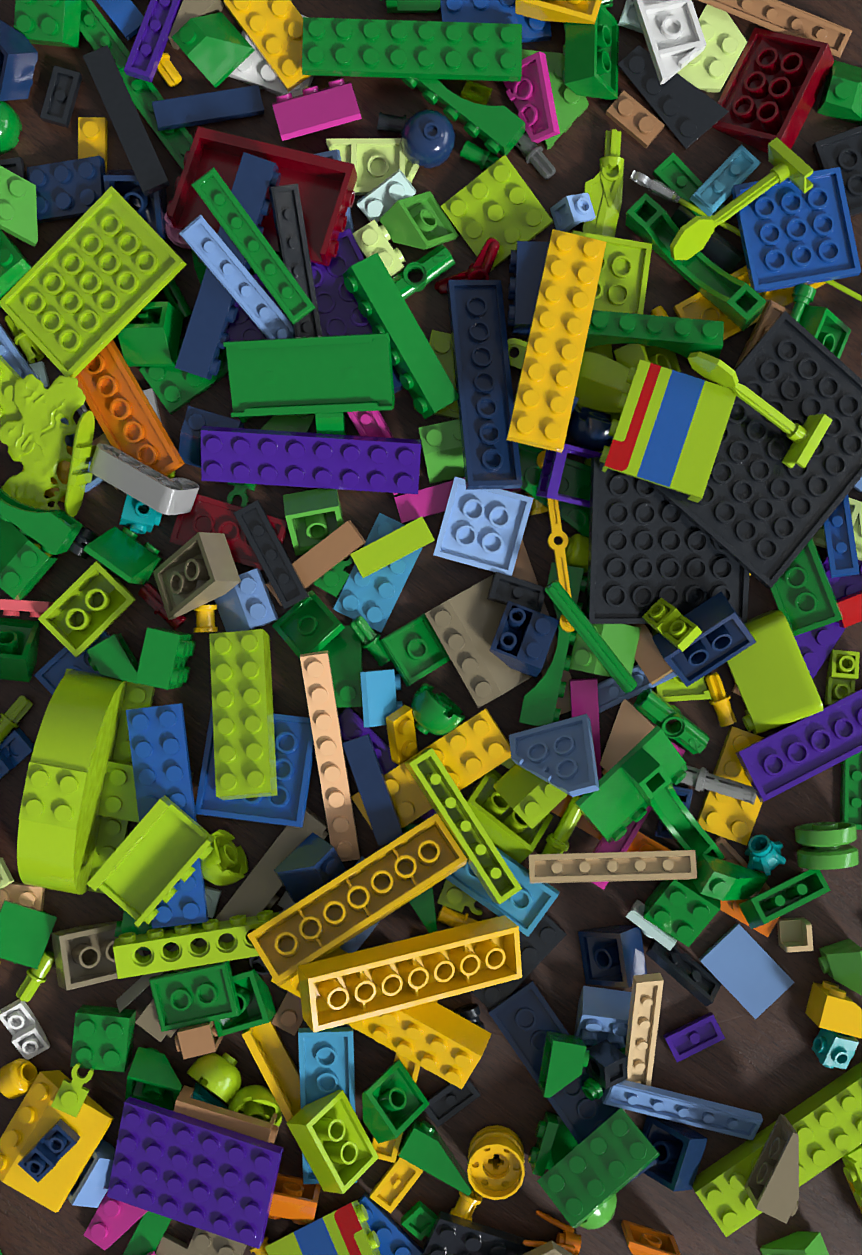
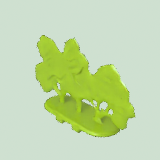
M33 374L26 375L24 379H18L14 384V403L18 407L22 418L19 421H7L0 427V441L8 446V453L12 460L22 462L23 471L18 475L10 477L2 487V490L23 504L47 510L60 509L57 503L65 495V512L71 517L78 513L83 501L85 486L92 481L93 474L88 471L90 457H93L97 446L92 444L95 428L93 412L90 410L84 412L79 418L77 425L73 419L75 411L86 400L82 389L78 387L77 378L59 375L48 389H45L43 383ZM66 418L69 425L61 423V419ZM75 433L72 455L67 452L65 437ZM63 460L70 462L67 484L61 483L56 472L58 464ZM50 478L56 479L57 484H52ZM59 488V491L54 492L56 496L47 499L44 497V493L48 489ZM51 501L55 502L54 507H49L48 503Z

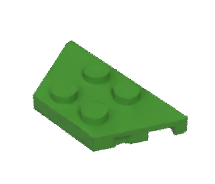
M522 49V59L539 51ZM540 51L546 55L560 134L543 141L548 150L571 127L576 118L580 117L588 108L589 103L586 96L576 95L564 84L562 72L565 69L564 54Z
M0 166V229L35 247L38 242L36 185Z

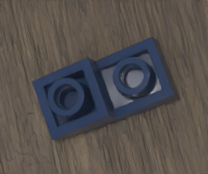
M60 1119L29 1150L18 1165L34 1180L39 1182L78 1142L80 1136Z

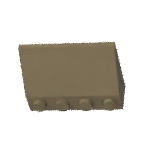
M493 575L425 613L478 708L532 677L511 669L489 651L506 608L504 604L487 599ZM546 659L542 670L550 666Z

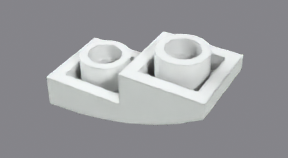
M18 999L0 1009V1020L12 1034L11 1042L25 1059L29 1060L50 1048V1043L43 1029L25 1001Z

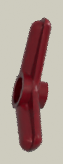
M493 237L488 238L475 262L467 270L437 281L435 289L440 294H447L448 280H489V274L500 248V243Z

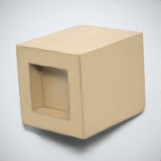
M804 917L778 919V943L785 952L814 951L812 924Z

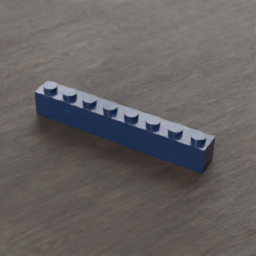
M243 152L231 192L263 234L264 227L261 224L264 216L269 215L272 207L269 188L279 185L281 173L278 172L279 168L276 163ZM220 225L217 235L246 269L251 270L252 267ZM206 268L175 368L211 380L213 375L216 376L221 365V360H218L221 349L225 350L226 348L223 342L229 340V334L226 332L229 323H234L238 307H235L236 301L208 268Z

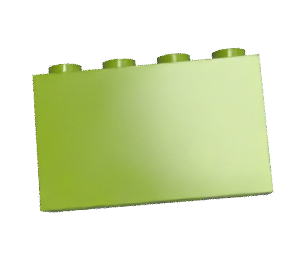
M163 796L88 881L87 885L94 891L98 888L136 920L134 924L137 927L143 922L149 924L159 913L156 909L157 905L162 900L167 903L178 891L174 888L176 883L180 879L185 882L196 870L192 867L198 858L204 861L214 848L210 844L215 838L167 796Z

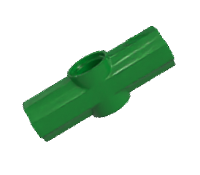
M441 244L418 261L409 263L401 273L392 279L405 300L415 292L422 291L429 282L454 266L455 261L448 249ZM413 272H419L423 278L420 282L414 283L408 279V276Z
M650 688L643 690L637 696L634 708L655 725H658L668 738L676 740L693 755L701 753L706 748L710 739L708 734L682 715L678 707L667 703ZM677 719L673 724H666L669 720Z

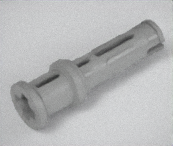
M687 765L688 769L685 771L687 775L680 783L693 786L697 791L706 789L754 805L757 791L753 786L710 774L709 770L704 767L698 769Z

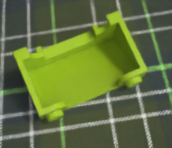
M770 610L747 620V623L744 624L756 640V643L728 660L727 664L747 709L745 710L746 716L742 717L748 732L752 731L753 734L757 735L823 711L821 698L782 611Z

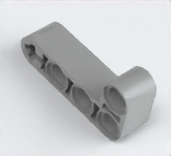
M97 444L89 471L95 476L165 515L191 512L199 490V485L194 481L186 478H168L121 450L107 444Z

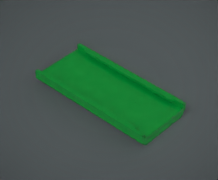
M388 332L223 342L227 353L233 408L231 417L394 409L395 397L391 345Z

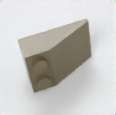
M198 532L153 571L168 619H175L225 595L241 582L224 533Z
M117 921L51 932L59 987L67 991L118 978L113 944L115 938H117L114 937ZM137 949V952L144 956L143 950Z
M780 1114L744 1188L757 1210L787 1224L790 1216L795 1215L799 1205V1135L788 1119Z

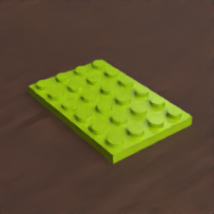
M111 186L0 300V306L64 376L75 378L187 264L118 191Z

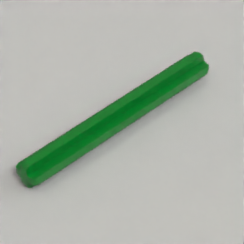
M555 580L545 587V592L625 693L634 690L637 686L635 679L559 581Z

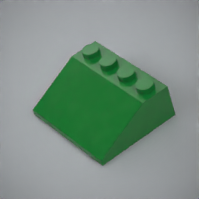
M658 725L598 781V791L584 794L575 802L585 819L608 843L621 839L627 832L626 827L633 821L635 823L640 821L647 813L648 803L621 767L639 749L643 748L663 767L672 780V784L677 785L687 775L685 772L688 769L686 762Z

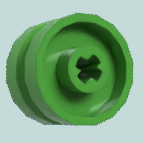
M817 822L802 824L794 828L796 842L806 846L797 851V862L800 868L829 870L848 868L859 864L858 849L848 845L857 839L856 824L850 822Z

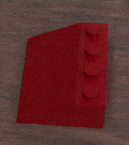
M754 28L718 101V104L729 112L712 128L762 152L768 153V143L776 137L788 148L792 149L834 63L829 44Z

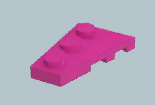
M539 51L522 59L520 82L503 81L507 88L506 93L509 99L514 102L519 111V118L525 122L526 132L531 141L535 143L560 134L546 55Z
M106 1193L84 1236L103 1250H106L148 1211L109 1198Z

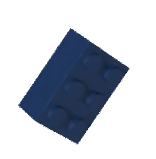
M517 241L516 249L511 250L509 273H514V277H510L508 300H513V305L509 304L507 327H512V335H529L549 242Z

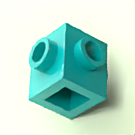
M127 494L119 525L130 527V530L135 533L145 534L146 531L151 532L154 525L159 526L162 513L157 512Z
M821 1028L818 1036L814 1039L812 1050L819 1058V1062L825 1067L846 1069L855 1054L859 1041L854 1036Z

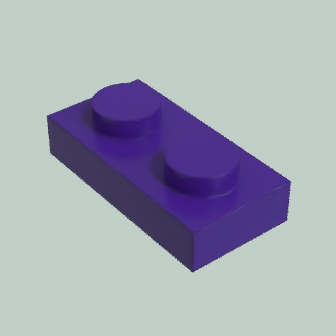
M712 1012L663 1035L676 1062L725 1039Z

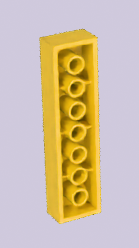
M436 813L247 936L276 984L281 986L298 974V965L319 961L466 865L467 858Z
M503 915L298 965L303 1019L314 1033L522 978L519 926Z
M337 948L320 960L347 954V952ZM297 974L280 987L301 998L299 976ZM435 1001L347 1024L460 1089L464 1087L481 1059L492 1034Z

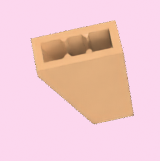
M624 699L620 705L600 765L604 768L602 771L603 775L656 727L647 717L635 709L634 705L627 699Z

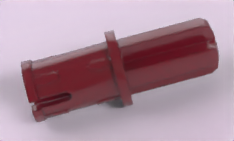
M150 583L145 584L139 590L138 594L155 610L154 614H159L173 630L179 628L187 619L183 615L175 619H168L161 595Z

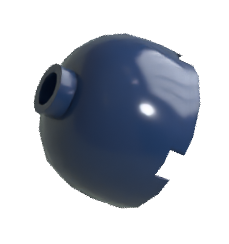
M434 110L419 111L407 120L402 129L400 140L402 151L413 164L424 166V168L440 166L448 159L454 148L455 132L451 122L440 112Z
M575 406L569 421L571 438L574 442L581 445L580 448L595 452L603 451L604 446L610 447L613 439L612 436L608 435L612 421H610L611 415L587 407H582L581 411H579L578 407Z

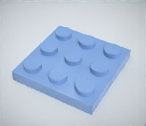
M455 477L433 555L512 576L533 498L502 489L466 490L465 479Z

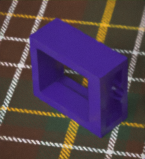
M564 444L562 453L546 449L536 496L590 508V501L559 494L558 490L567 454L591 459V457H601L602 453Z

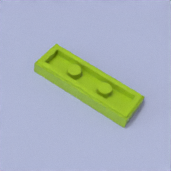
M420 517L350 555L362 578H365L435 540L423 517Z

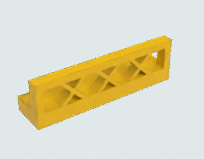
M271 1020L269 1023L243 1030L242 1037L288 1122L301 1110L300 1074L275 1025L271 1024Z

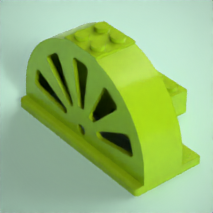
M66 669L64 677L55 689L43 717L25 781L18 818L17 839L18 872L21 881L25 885L79 895L87 891L105 894L99 888L94 891L87 883L127 838L130 821L139 822L126 710L151 707L155 687L135 684L97 673Z

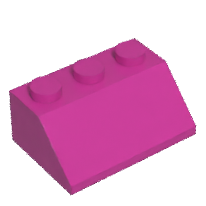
M344 78L329 81V87L320 90L318 85L302 89L303 94L292 97V93L276 96L277 102L272 103L282 141L362 119L351 82H345Z

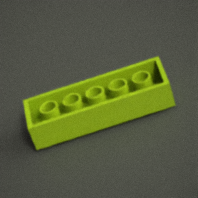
M263 629L209 634L216 797L222 800L278 796L270 635Z

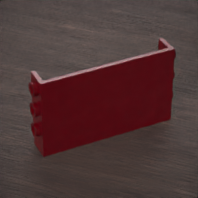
M198 127L190 151L185 153L182 174L176 179L174 198L167 205V216L173 227L183 230L198 215H202L218 234L220 223L191 184L212 168H215L228 188L232 190L243 152L276 163L279 168L278 172L281 173L278 186L298 184L310 261L329 266L331 258H335L338 252L339 241L337 240L339 233H343L346 228L347 216L345 215L347 208H351L354 203L355 191L353 190L357 181L355 165ZM271 207L269 215L264 216L261 226L264 227L263 236L273 250L279 254Z

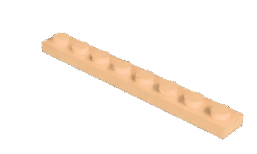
M328 650L300 654L330 845L335 848L342 862L360 859V850Z

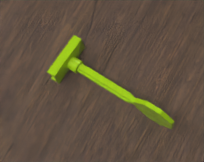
M776 137L768 143L769 162L774 166L770 173L719 210L713 217L696 216L683 225L670 244L671 257L674 260L690 259L704 248L715 227L731 218L777 183L780 184L787 178L805 194L813 188V183L807 179L813 174V169Z
M703 352L690 353L688 360L693 370L709 381L730 388L736 396L784 431L787 437L793 441L782 461L783 464L789 468H793L795 463L801 468L806 467L833 421L825 414L809 415L803 426L798 423L794 424L745 385L738 383L739 380L736 372L723 361Z

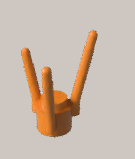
M537 1210L536 1215L564 1230L563 1233L558 1232L555 1243L573 1255H578L581 1248V1235L574 1233L575 1228ZM535 1240L523 1241L525 1246L539 1247L547 1243Z

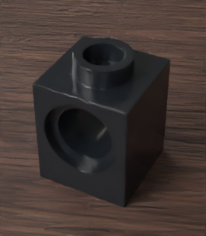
M607 1039L586 1049L589 1050L586 1073L603 1088L608 1089L628 1078L627 1056Z

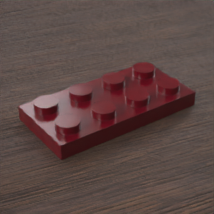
M197 494L191 512L177 515L169 542L183 546L198 532L224 533L234 562L263 570L234 515V512L242 509V507ZM268 516L283 544L288 527L287 522Z

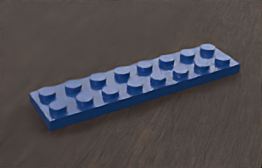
M177 703L127 709L126 716L139 822L163 796H167L197 822L183 704ZM200 858L192 865L196 869L185 882L180 879L176 883L174 888L178 891L167 903L162 900L157 905L156 909L159 913L151 921L152 929L208 921Z

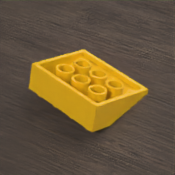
M60 1070L39 1072L0 1138V1180L55 1213L59 1212L114 1119L88 1095L77 1117L51 1107L63 1080L71 1081ZM62 1119L80 1136V1139L58 1161L56 1166L37 1182L18 1163Z

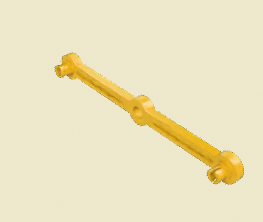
M546 450L539 453L536 463L540 469L543 467ZM547 498L551 534L548 537L547 543L550 549L554 551L558 581L571 597L565 548L568 545L569 539L566 533L562 531L558 501ZM555 537H561V545L554 543ZM562 614L559 618L560 628L565 632L575 631Z

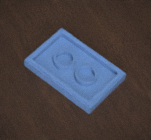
M739 923L732 926L699 958L702 964L755 1019L795 983Z

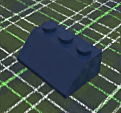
M722 591L684 615V617L696 624L702 633L683 652L660 633L652 636L663 659L686 687L756 643V640Z

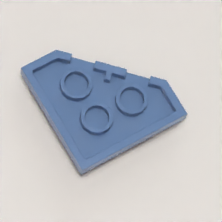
M587 714L509 735L511 758L517 765L571 797L599 790L591 721Z

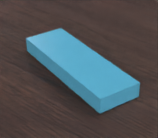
M741 144L691 196L690 200L707 216H711L732 194L731 189L733 185L742 184L761 162Z

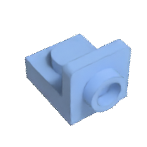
M588 193L566 196L550 208L556 230L568 232L581 222L592 221L596 217Z

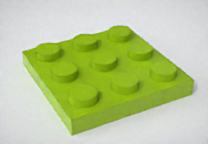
M506 155L441 205L443 211L476 256L479 255L488 238L493 237L500 243V248L491 271L510 257L511 250L516 249L517 241H530L553 223V220Z
M573 231L572 234L607 242L593 310L643 314L652 244Z

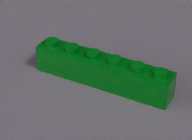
M376 253L350 266L342 275L344 284L358 302L360 313L369 321L372 333L388 332L392 365L400 376L402 386L412 396L415 409L426 419L457 401V391L379 254Z

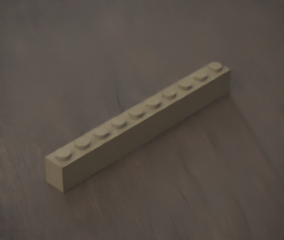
M306 807L303 828L286 826L215 919H218L220 922L230 920L229 918L235 915L251 917L257 916V913L263 911L265 907L270 910L279 898L276 895L277 891L283 886L274 869L312 832L324 840L329 834L325 831L327 822ZM229 933L222 934L219 937L222 942L226 943L234 939ZM200 938L195 946L202 947L207 942ZM188 968L176 969L175 971L184 970ZM154 999L135 1022L160 1042L166 1035L171 1038L177 1031V1029L161 1032Z

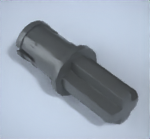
M525 130V134L515 146L526 158L525 162L527 164L531 163L545 180H548L556 173V169L542 153V146L538 147L535 142H532Z

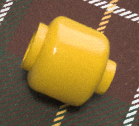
M21 1058L2 1066L0 1069V1092L3 1096L9 1099H16L26 1094L38 1076L36 1067L29 1060Z

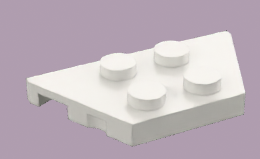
M633 0L660 85L664 84L703 52L707 45L692 0Z

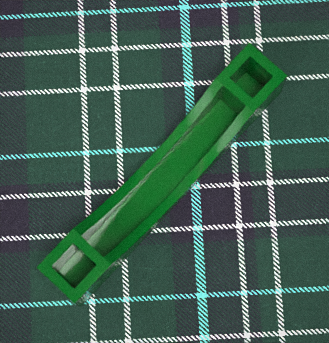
M401 78L411 89L416 87L420 90L428 103L440 106L443 109V113L451 121L455 122L457 120L463 124L464 130L473 138L478 136L485 142L486 148L493 154L499 153L502 156H507L525 134V122L505 106H488L463 99L448 90L438 79Z
M645 193L626 212L625 225L645 243L652 244V249L742 331L763 312L766 300L746 282L735 278L715 265L700 251L688 260H674L671 257L670 244L680 229L667 212L649 195Z
M592 310L584 349L606 344L627 343L667 349L687 359L690 353L703 352L719 358L723 347L724 322Z
M0 488L1 519L12 522L23 535L36 540L41 544L40 547L49 554L57 555L68 551L83 527L80 522L68 516L62 509L47 510L23 504Z
M554 562L551 565L548 584L555 580L558 581L556 563ZM567 565L571 597L581 610L583 603L577 602L580 591L585 592L588 576L583 575L584 568ZM552 601L557 619L559 620L562 612ZM558 623V641L553 661L545 676L524 696L520 723L540 727L559 721L561 709L556 708L558 697H564L566 682L561 681L563 671L569 672L572 657L567 655L569 644L574 645L576 630L565 632Z
M641 748L621 765L624 772L681 850H695L696 861L701 853L721 860L724 858L715 842L683 804L672 786V780L663 767L648 752Z

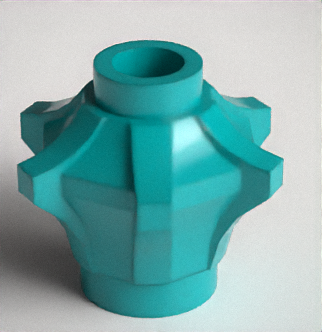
M756 835L750 839L748 843L749 848L745 851V855L749 856L747 868L763 871L768 876L771 875V870L775 869L777 865L785 864L786 859L781 856V849L784 846L780 841H771L765 835Z

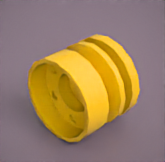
M495 1125L481 1129L471 1139L467 1163L468 1180L474 1191L481 1196L492 1200L506 1199L515 1194L522 1186L525 1176L523 1143L518 1135L507 1127ZM494 1154H498L499 1159H494Z

